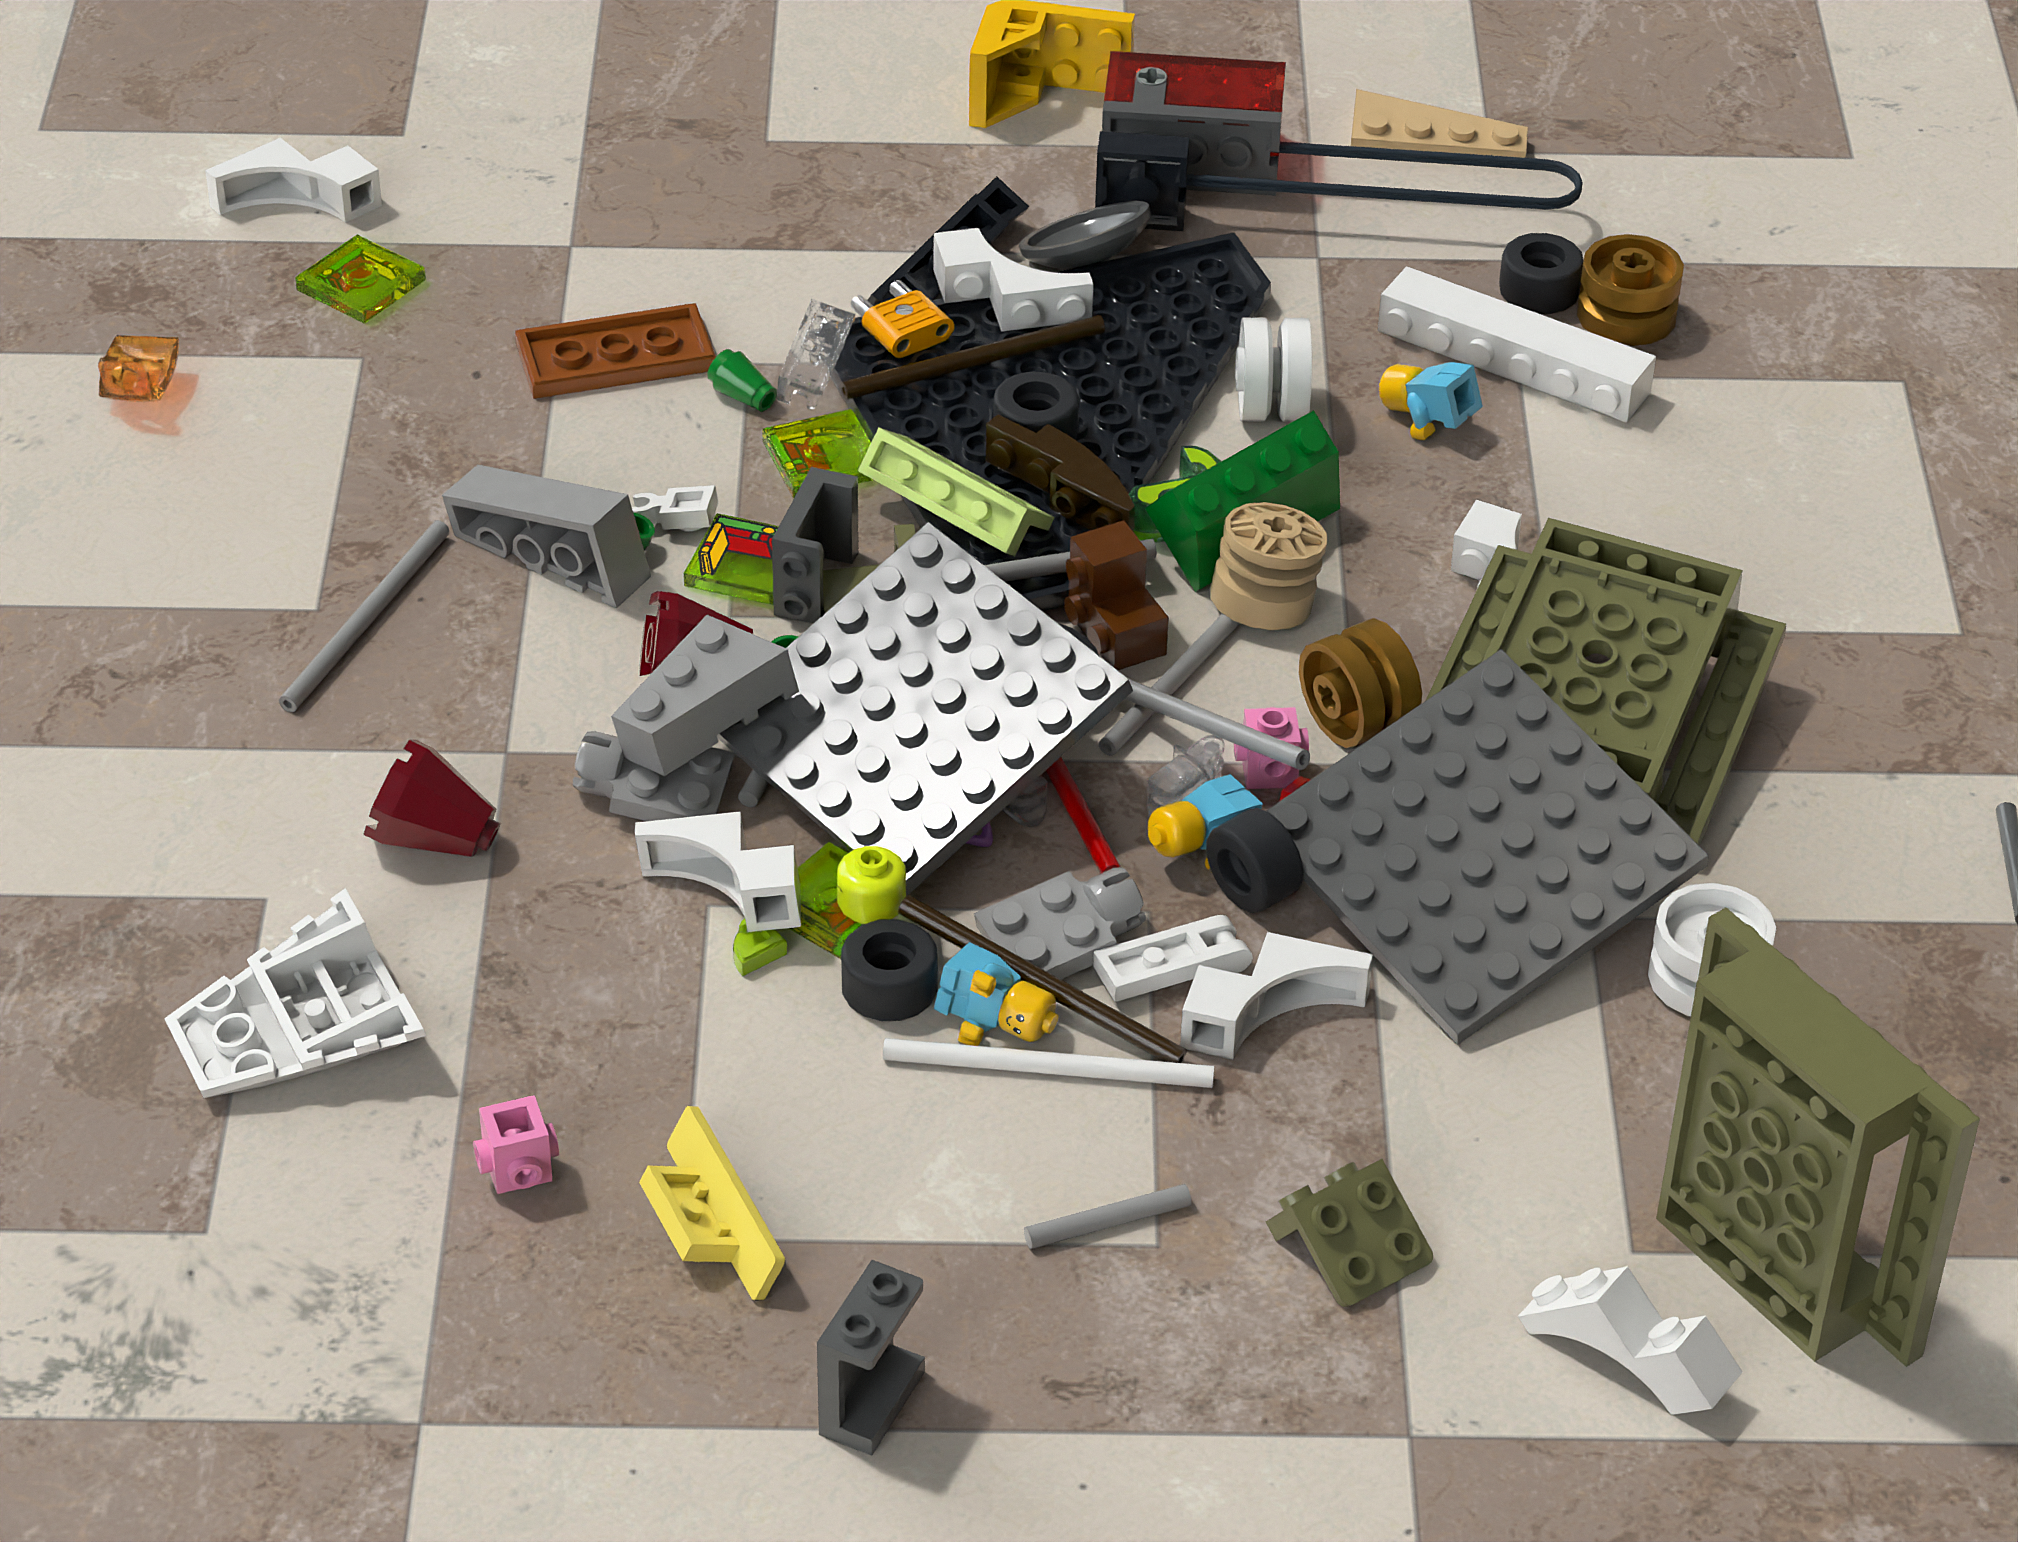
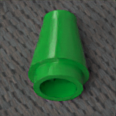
M723 350L715 357L708 369L707 378L713 383L715 391L756 408L760 412L770 408L777 397V389L771 385L741 351Z

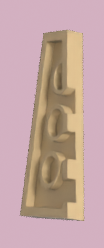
M1356 89L1351 146L1526 158L1528 127Z

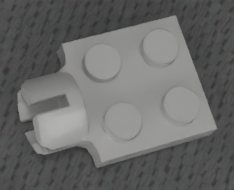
M590 731L583 737L582 741L587 743L581 744L575 761V770L581 778L574 776L573 787L580 792L610 798L609 812L643 821L718 814L735 753L710 747L671 773L663 776L625 759L617 736Z
M1122 867L1112 868L1090 878L1088 881L1082 882L1075 879L1071 872L1068 871L974 913L976 926L982 936L1059 979L1092 966L1094 951L1117 945L1115 937L1139 927L1146 920L1145 912L1140 911L1144 903L1134 880L1127 879L1121 881L1130 877V874Z

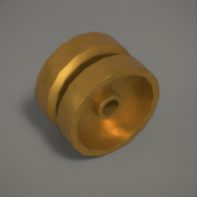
M1632 234L1608 236L1594 242L1585 252L1583 261L1582 285L1580 287L1577 317L1582 327L1588 332L1627 346L1652 344L1666 338L1675 328L1684 263L1678 252L1664 242L1648 236Z
M1375 618L1365 620L1344 629L1340 635L1334 634L1306 645L1300 655L1298 673L1302 693L1309 711L1320 729L1334 743L1345 748L1357 746L1370 740L1380 731H1383L1422 704L1423 693L1420 675L1412 654L1400 635L1386 622Z

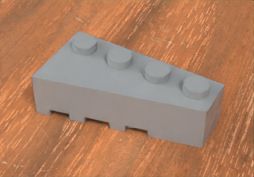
M477 465L442 495L454 536L503 558H506L509 554H514L526 564L527 569L542 575L549 570L566 578L567 587L581 593L587 588L602 594V602L614 608L620 606L651 577L628 494Z

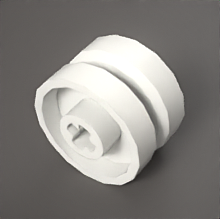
M1242 318L1235 366L1240 421L1264 422L1271 411L1272 392H1276L1277 411L1283 422H1293L1308 414L1310 411L1312 346L1309 318H1285L1279 326L1277 347H1273L1272 328L1267 318Z
M1717 883L1689 885L1672 892L1659 907L1648 977L1656 995L1667 1006L1686 1016L1691 1017L1709 916L1726 907L1744 923L1752 926L1762 938L1773 946L1776 925L1770 910L1757 897L1737 887Z

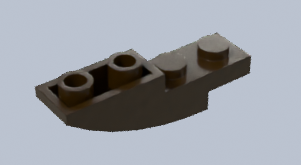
M999 414L986 423V462L1049 493L1050 510L1089 530H1095L1124 520L1134 532L1135 505L1128 491L1112 470L1084 445L1049 424L1035 433Z

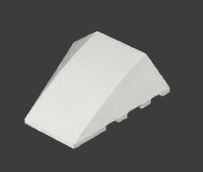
M346 888L330 899L333 906L316 919L307 915L291 927L293 935L269 952L263 947L247 959L250 966L231 980L225 976L221 977L165 1018L203 1098L259 1088L313 1074L426 1036L405 994H400L376 951L366 924Z

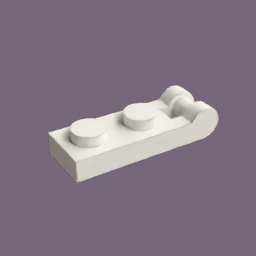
M1216 915L1096 950L1093 954V967L1114 1002H1118L1192 980L1199 965L1234 973L1242 972L1250 965L1253 956L1247 945L1242 940L1235 938L1237 934L1236 928L1230 919L1225 915Z

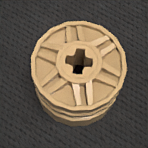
M1267 502L1249 503L1233 509L1225 519L1224 536L1220 542V557L1216 561L1210 588L1212 602L1220 612L1233 621L1253 628L1281 630L1290 629L1304 623L1311 614L1317 589L1316 576L1321 571L1322 557L1325 555L1327 547L1326 531L1318 521L1306 513L1286 505Z

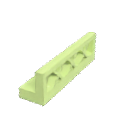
M878 428L858 469L860 473L1004 553L1014 556L1030 525L1049 530L1055 518L918 442L882 428Z

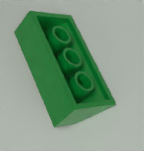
M1313 410L1174 487L1145 509L1193 590L1197 592L1212 583L1216 561L1220 557V542L1224 536L1225 519L1233 509L1249 503L1267 502L1297 509L1318 522L1340 509L1339 451Z

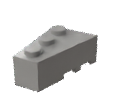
M706 615L614 712L611 718L624 758L666 776L719 742L717 738L719 733L740 720L747 725L759 717L757 711L759 708L780 695L787 700L798 693L799 689L788 649Z

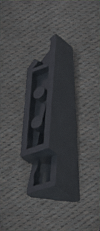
M996 176L979 194L976 193L935 233L979 228L982 236L991 245L1004 232L1009 223L1023 215L1030 206ZM934 234L871 294L867 300L869 303L875 306L895 298L889 290L890 285L897 280L902 281L912 291H921L931 301L941 294L933 270Z

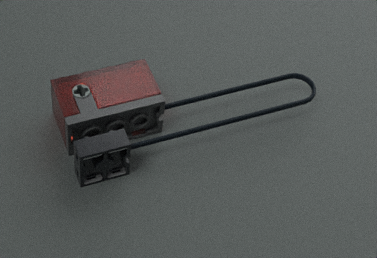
M1110 51L1102 112V131L1099 133L1097 148L1095 208L1127 201L1146 202L1149 204L1151 217L1144 229L1183 231L1187 190L1276 196V192L1542 210L1560 209L1570 206L1579 199L1582 192L1583 182L1580 174L1567 164L1549 159L1281 142L1286 62ZM1279 153L1542 170L1559 173L1567 177L1574 183L1575 189L1561 197L1540 198L1277 180Z

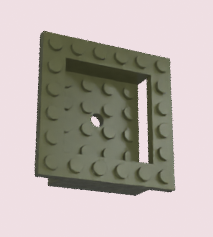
M1548 517L1532 554L1501 545L1497 546L1426 700L1502 649L1700 846L1785 638L1786 623L1738 610L1743 570ZM1597 653L1608 657L1609 660L1605 663L1596 664L1587 661L1585 658ZM1710 657L1718 658L1661 793L1665 764Z
M1725 907L1708 918L1656 1219L1814 1362L1863 1331H1866L1907 1367L1923 1357L1980 1118L1964 1102L1956 1099L1928 1076L1922 1067L1910 1061L1887 1042L1876 1029L1869 1027L1845 1007L1834 994L1827 992L1803 972L1793 960L1786 958L1762 938L1752 926L1744 923ZM1909 1134L1878 1269L1874 1264L1867 1262L1854 1251L1875 1154Z

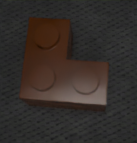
M1124 520L1072 536L1070 539V559L1066 561V572L1069 578V597L1065 598L1064 605L1067 617L1072 625L1079 626L1096 647L1098 655H1101L1116 670L1167 655L1169 623L1168 615L1145 588L1147 549Z

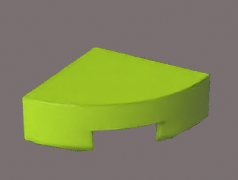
M745 918L741 921L739 931L733 943V959L742 977L787 955V941L776 930L748 932Z

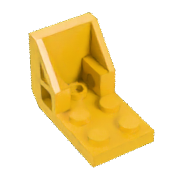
M1000 0L987 5L970 50L969 126L987 128L1038 105L1045 85L1129 96L1132 88L1135 14L1028 0Z

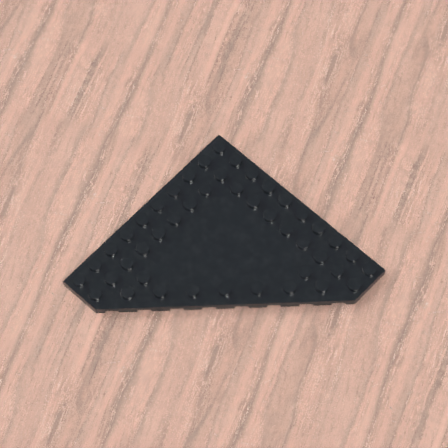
M1235 232L1055 272L1090 274L1093 282L1092 317L1100 315L1103 318L1105 332L1102 334L845 400L870 444L878 428L906 436L1055 517L1049 530L1030 525L1015 556L1004 553L902 496L919 527L922 528L929 522L983 565L1070 552L1071 537L1091 531L1050 510L1049 493L986 462V423L993 419V401L996 389L1004 380L1014 375L1033 371L1057 375L1066 379L1075 387L1079 396V428L1076 441L1088 448L1112 470L1128 491L1134 505H1136L1139 500L1138 490L1149 485L1238 348L1242 318H1257L1270 298V280ZM943 298L932 300V302L954 322L953 333L947 340L908 356L897 358L891 354L862 326V317L810 328V343L842 395L840 383L843 381L1059 325L1001 331L990 298L944 303ZM1067 572L1005 582L1042 612L1065 606V598L1069 597V578Z

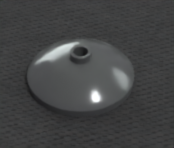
M1143 201L1119 202L1062 218L1026 236L1019 243L1021 254L1033 263L1056 269H1071L1108 261L1109 258L1128 248L1147 226L1151 217L1149 204Z

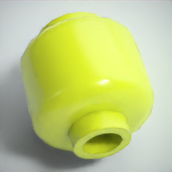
M864 846L854 849L845 855L837 868V903L843 914L860 924H866L879 919H893L899 915V906L906 897V867L900 856L889 849L879 846Z

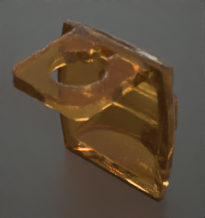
M116 335L106 355L101 357L98 362L100 372L99 396L106 399L129 402L160 401L169 386L176 368L179 338Z

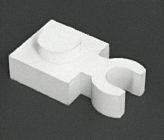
M715 485L668 488L665 496H657L653 493L635 494L633 496L635 507H632L633 513H638L648 518L653 525L661 523L663 530L680 529L691 532L703 527H710L719 501Z

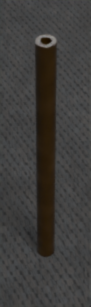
M1100 315L843 381L840 383L841 393L845 400L1102 334L1105 332L1104 320Z
M907 895L901 902L898 914L961 949L970 942L998 955L1021 976L1020 981L1029 982L1052 993L1059 1004L1163 1062L1182 1063L1187 1053V1049L916 898Z

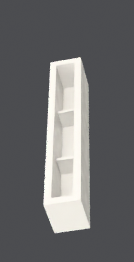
M1407 266L1381 294L1378 331L1463 363L1474 365V367L1624 422L1629 421L1651 394L1656 356Z

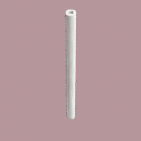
M885 1038L883 1047V1060L1213 1088L1214 1066L890 1038Z

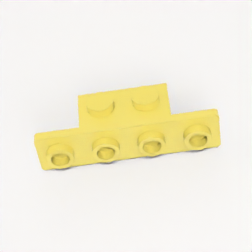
M687 1106L667 1142V1149L677 1166L648 1165L639 1183L682 1261L731 1262L751 1299L764 1300L785 1263V1257L700 1108L697 1106Z

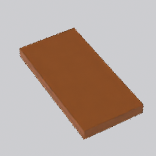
M696 303L515 331L516 346L533 399L708 372L712 361L716 357Z

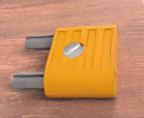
M900 280L894 281L890 285L889 291L895 297L875 306L869 303L862 295L855 296L851 300V308L862 317V326L897 358L908 356L947 340L954 331V322L921 291H912Z

